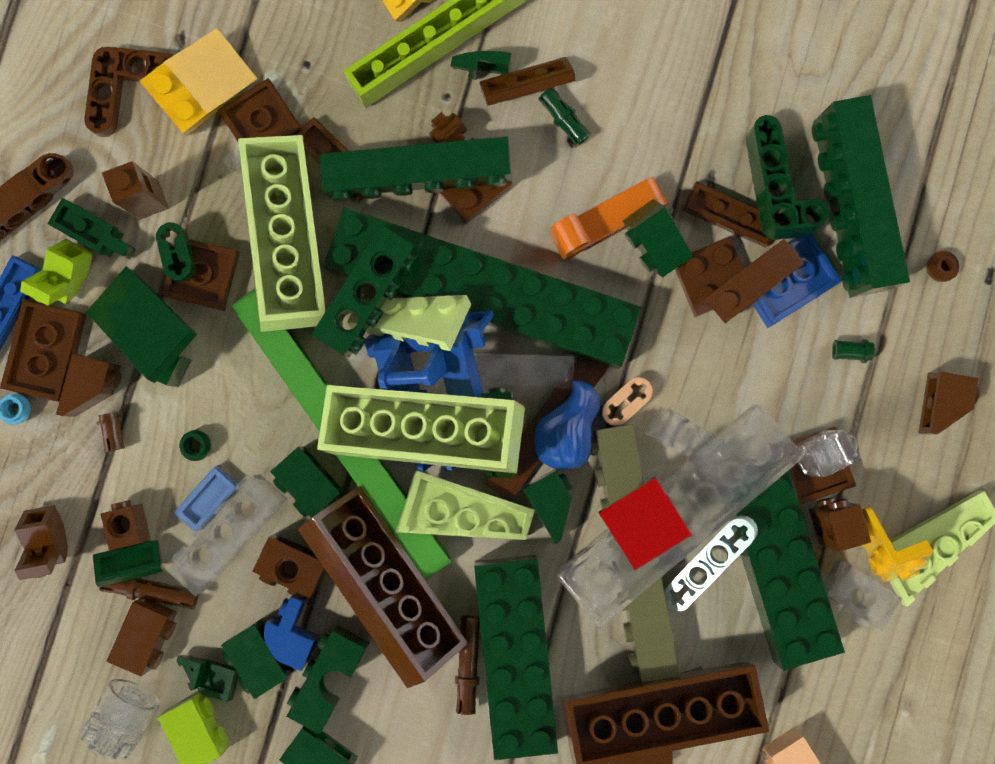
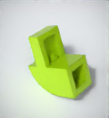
M64 239L47 248L43 270L23 280L20 292L47 306L57 300L67 304L77 295L88 276L93 252L68 239Z

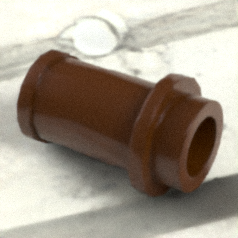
M118 412L99 415L97 425L100 424L105 447L104 452L125 448L120 421L123 418H119Z

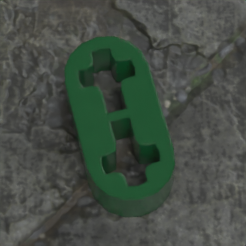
M173 222L162 224L157 230L156 241L163 270L170 279L177 282H187L191 280L196 272V265L187 231ZM170 231L179 235L174 240L176 249H174L172 243L166 241V238L170 237ZM176 256H178L180 262L186 264V267L182 269L181 275L173 271V268L178 265Z

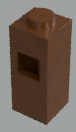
M133 161L102 172L112 202L137 218L143 219L169 209L159 181Z

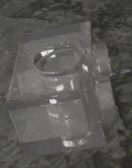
M840 560L836 561L824 580L831 607L841 613L844 608L854 614L851 620L867 630L872 625L882 631L902 600L901 597L855 567ZM858 590H861L863 594L862 600L854 605L853 596Z

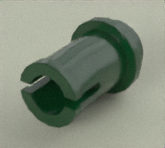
M862 339L861 342L834 340L832 345V358L834 360H860L861 363H867V361H872L875 356V344L869 342L868 339Z

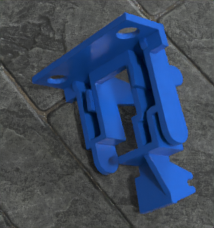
M493 311L467 313L451 351L443 350L438 344L433 343L430 346L419 345L416 340L406 338L404 341L396 340L391 334L385 333L383 336L369 334L366 338L365 346L369 358L376 359L380 388L384 390L427 393V389L420 390L418 383H424L425 386H434L443 377L447 395L481 397L483 388L473 348H483L485 346L483 331L493 318ZM480 320L476 323L468 324L469 322ZM432 351L423 369L415 370L410 353ZM419 463L417 470L425 471L435 465ZM446 466L447 470H454L457 468Z

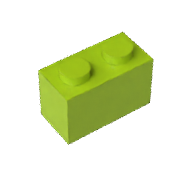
M197 693L171 706L157 717L180 764H208L220 758L229 748L227 745V734L222 726H218L213 716L214 708L208 698H204L201 693Z

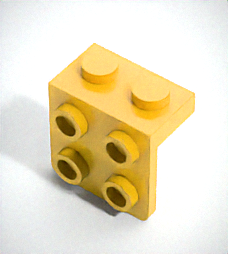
M870 506L863 508L862 512L871 543L861 545V547L864 546L870 556L868 562L873 573L877 576L880 575L884 583L898 577L905 581L920 574L919 569L928 565L926 561L934 552L929 542L925 540L895 551L873 509Z

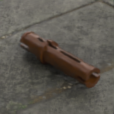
M142 577L102 586L99 589L101 592L126 596L129 600H136V598L181 606L191 610L195 609L199 598V589L142 579Z
M474 615L460 616V631L468 644L459 651L458 676H455V684L457 685L456 713L473 715L476 714V688L480 682V677L477 676L480 618Z

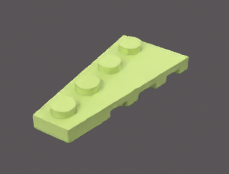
M467 295L393 298L391 301L386 299L380 309L383 311L381 319L374 328L369 326L365 333L383 336L385 333L391 334L396 340L404 341L406 338L416 340L419 345L430 346L433 343L438 344L443 350L451 351L471 303ZM361 299V301H363V302H369V301L372 300V299ZM351 313L347 320L351 329L358 323L356 313Z
M416 471L396 532L526 540L535 510Z
M976 491L890 539L895 551L925 540L929 542L934 551L926 561L928 565L919 569L920 574L905 581H902L900 577L889 581L902 605L908 607L916 600L914 597L923 588H928L936 580L935 577L946 566L950 567L959 559L958 555L968 545L972 546L995 524V508L985 491Z

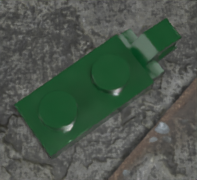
M63 197L47 223L83 245L108 257H111L115 251L131 259L136 250L134 247L121 241L124 233L119 231L117 227Z

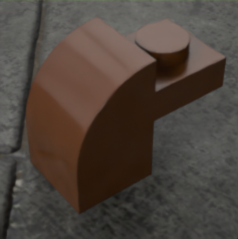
M55 505L23 511L14 531L24 551L14 571L19 580L51 575L55 565L65 563L67 558L68 545L63 521Z

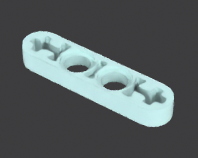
M743 515L732 519L664 590L668 608L677 612L687 609L754 541L758 529L753 519ZM734 525L738 527L745 525L748 528L746 535L749 538L743 535L734 544L729 540L737 531ZM721 545L725 547L729 554L726 561L716 560L712 555L713 546ZM697 566L703 568L707 572V581L702 583L695 581L691 575L692 568ZM687 584L690 589L683 595L682 599L676 601L673 598L675 592H678Z

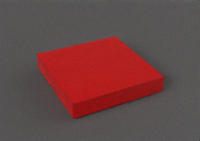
M656 477L651 478L598 512L634 570L639 569L692 536V533Z

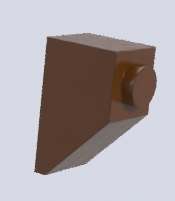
M73 354L56 415L76 417L112 396L121 381V372H119L121 365Z
M942 371L928 373L918 434L938 435L972 411L980 394L979 387L977 386L979 378Z

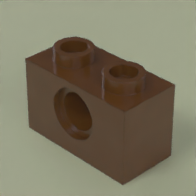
M273 534L268 537L252 572L259 574V580L272 586H276L278 583L288 588L287 592L290 595L299 599H305V596L311 598L316 593L326 570L312 550L278 534ZM287 560L296 563L298 567L296 576L286 573L284 565Z

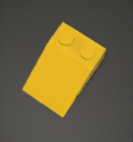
M216 28L163 62L140 80V83L180 131L185 135H189L218 112V109L228 104L258 79Z

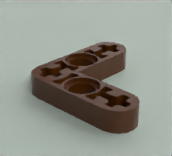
M108 46L97 49L92 57L84 117L86 127L99 137L111 136L116 131L118 125L123 80L140 82V80L156 69L154 63L159 66L174 55L165 52ZM111 57L115 62L114 64H109L107 69L103 62H108ZM137 59H144L146 61L145 69L140 73L132 72V63ZM104 85H110L112 87L111 96L107 99H99L98 90ZM103 116L107 120V122L102 123L100 127H98L95 124L96 120H101Z

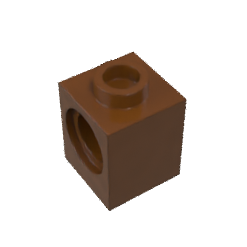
M130 500L111 504L112 511L100 514L109 551L151 540L143 504L131 506ZM123 516L129 519L130 528L128 531L121 527Z

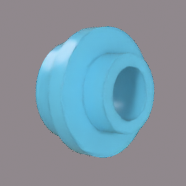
M9 394L2 398L0 401V418L8 424H21L28 419L31 413V405L25 396ZM18 404L19 412L15 415L13 413V406Z

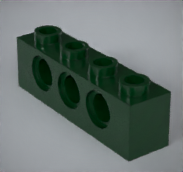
M381 225L311 335L345 357L350 358L352 353L357 355L366 341V338L363 337L369 326L374 328L381 319L383 311L380 309L386 299L391 301L397 294L401 286L398 283L404 271L409 273L416 264L418 257L415 255L417 252L415 245ZM388 259L393 261V268L388 274H379L377 272V266L382 260ZM367 286L374 287L376 290L375 297L369 302L361 301L360 293L362 289ZM349 313H356L358 316L357 325L353 329H345L343 326L344 317Z

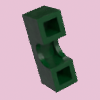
M339 625L332 632L326 630L317 648L322 650L317 660L311 658L302 676L307 678L302 688L295 687L287 701V704L292 707L286 717L320 735L340 697L327 690L324 683L325 674L338 671L351 678L370 642Z

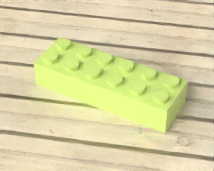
M303 136L238 138L260 330L265 332L315 327L326 310Z
M327 385L317 450L334 455L517 473L525 407L515 400Z

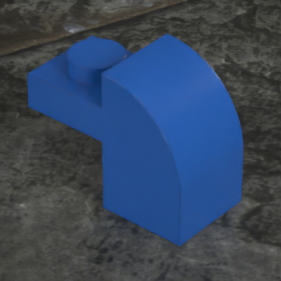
M291 596L290 599H284L279 609L278 616L282 617V619L273 616L266 622L264 640L277 661L302 671L308 664L319 634L297 626L308 597L305 596V599H299Z

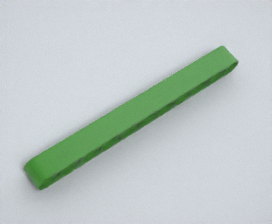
M255 288L233 303L232 308L320 432L326 389L329 384L290 329L261 332ZM336 455L358 487L360 486L425 580H428L452 563L451 557L436 535L396 532L407 494L382 459Z

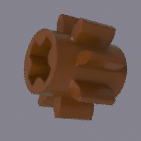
M440 112L431 120V126L434 129L429 134L435 143L463 141L465 139L463 134L467 131V128L456 114L451 113L449 116H445L443 112Z

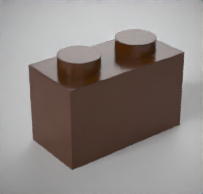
M138 599L132 602L106 662L140 677L152 669L155 670L164 655V652L160 651L165 640L168 641L176 628L177 623L174 622L177 611L150 600Z

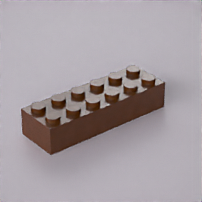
M360 486L298 528V531L406 688L427 681L468 644L461 631Z
M739 662L679 674L680 676L643 683L640 681L560 697L572 763L611 764L770 732L756 666L747 662Z

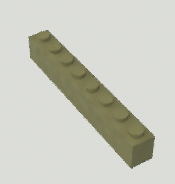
M633 424L593 431L594 437H592L591 454L592 456H597L599 468H595V477L598 487L603 486L605 499H600L601 510L644 483ZM606 530L609 549L614 548L616 560L611 562L615 580L620 579L622 591L617 592L619 607L621 611L626 610L628 623H623L626 642H632L634 653L629 654L632 674L637 673L642 683L680 676L658 557L639 569L634 570L611 532Z

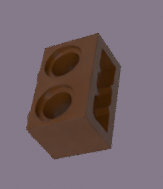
M828 497L818 500V506L808 508L820 545L843 551L871 543L860 504L850 503L847 499L837 500L836 497Z

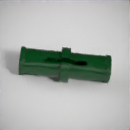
M554 87L545 90L540 95L538 100L554 118L553 123L565 131L576 147L589 138L591 133L575 115L576 110L564 102Z

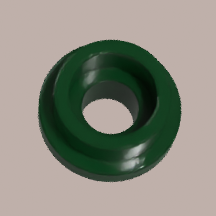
M192 430L185 433L179 444L181 454L190 461L203 460L209 455L212 447L209 436L200 430ZM195 440L201 443L199 451H194L192 448V443Z

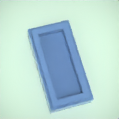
M218 465L214 466L176 509L174 514L192 530L199 533L241 485Z

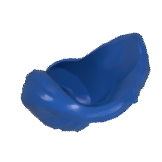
M573 380L572 390L568 399L543 416L535 428V453L538 459L549 467L555 469L579 468L585 464L590 456L592 449L591 427L593 420L598 416L602 407L596 390L589 383Z

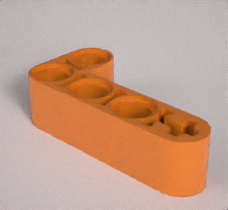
M650 177L579 216H576L574 213L559 220L551 226L549 235L563 260L567 261L627 229L622 221L652 199L665 207L668 205V202L655 178Z

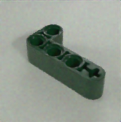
M771 115L761 116L756 120L746 137V147L762 231L772 240L811 236L828 220L829 209L824 202L818 199L796 201L782 126L778 119ZM764 160L770 161L774 167L768 166ZM769 188L776 190L779 196L773 195ZM805 214L811 215L815 222L809 221ZM774 217L782 219L785 226L779 225Z

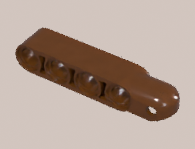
M57 153L42 155L27 168L16 173L0 186V241L45 207L53 199L54 194L70 182L73 178L74 168L67 158Z

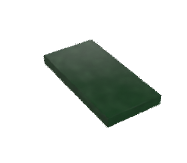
M128 266L120 272L86 311L91 319L144 377L153 383L162 376L197 335Z

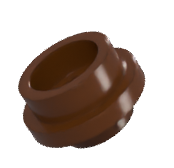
M940 251L933 254L927 262L928 275L938 282L950 281L959 272L958 259L948 251ZM942 261L946 262L948 266L947 271L941 268Z

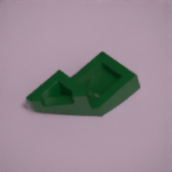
M502 51L462 53L452 56L450 67L469 71L468 77L473 80L477 79L478 70L503 75L510 71L511 53Z
M187 655L177 657L178 665H183L190 680L187 683L190 691L198 689L199 693L224 702L233 700L239 678L235 667Z

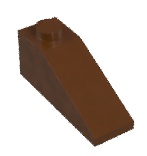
M783 239L706 297L705 300L725 324L798 269L804 262L788 242Z

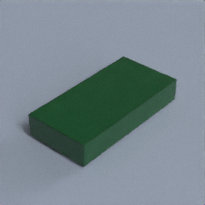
M158 540L93 554L95 583L98 587L163 572L161 549Z

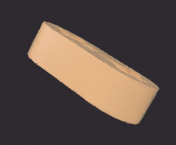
M638 377L626 382L602 405L600 412L603 421L611 426H619L629 420L652 397L653 390L649 381ZM632 384L635 386L642 384L645 389L642 391L643 399L636 397L629 402L627 397L633 392ZM624 402L626 406L620 411L622 418L620 420L618 418L609 419V405L616 407Z

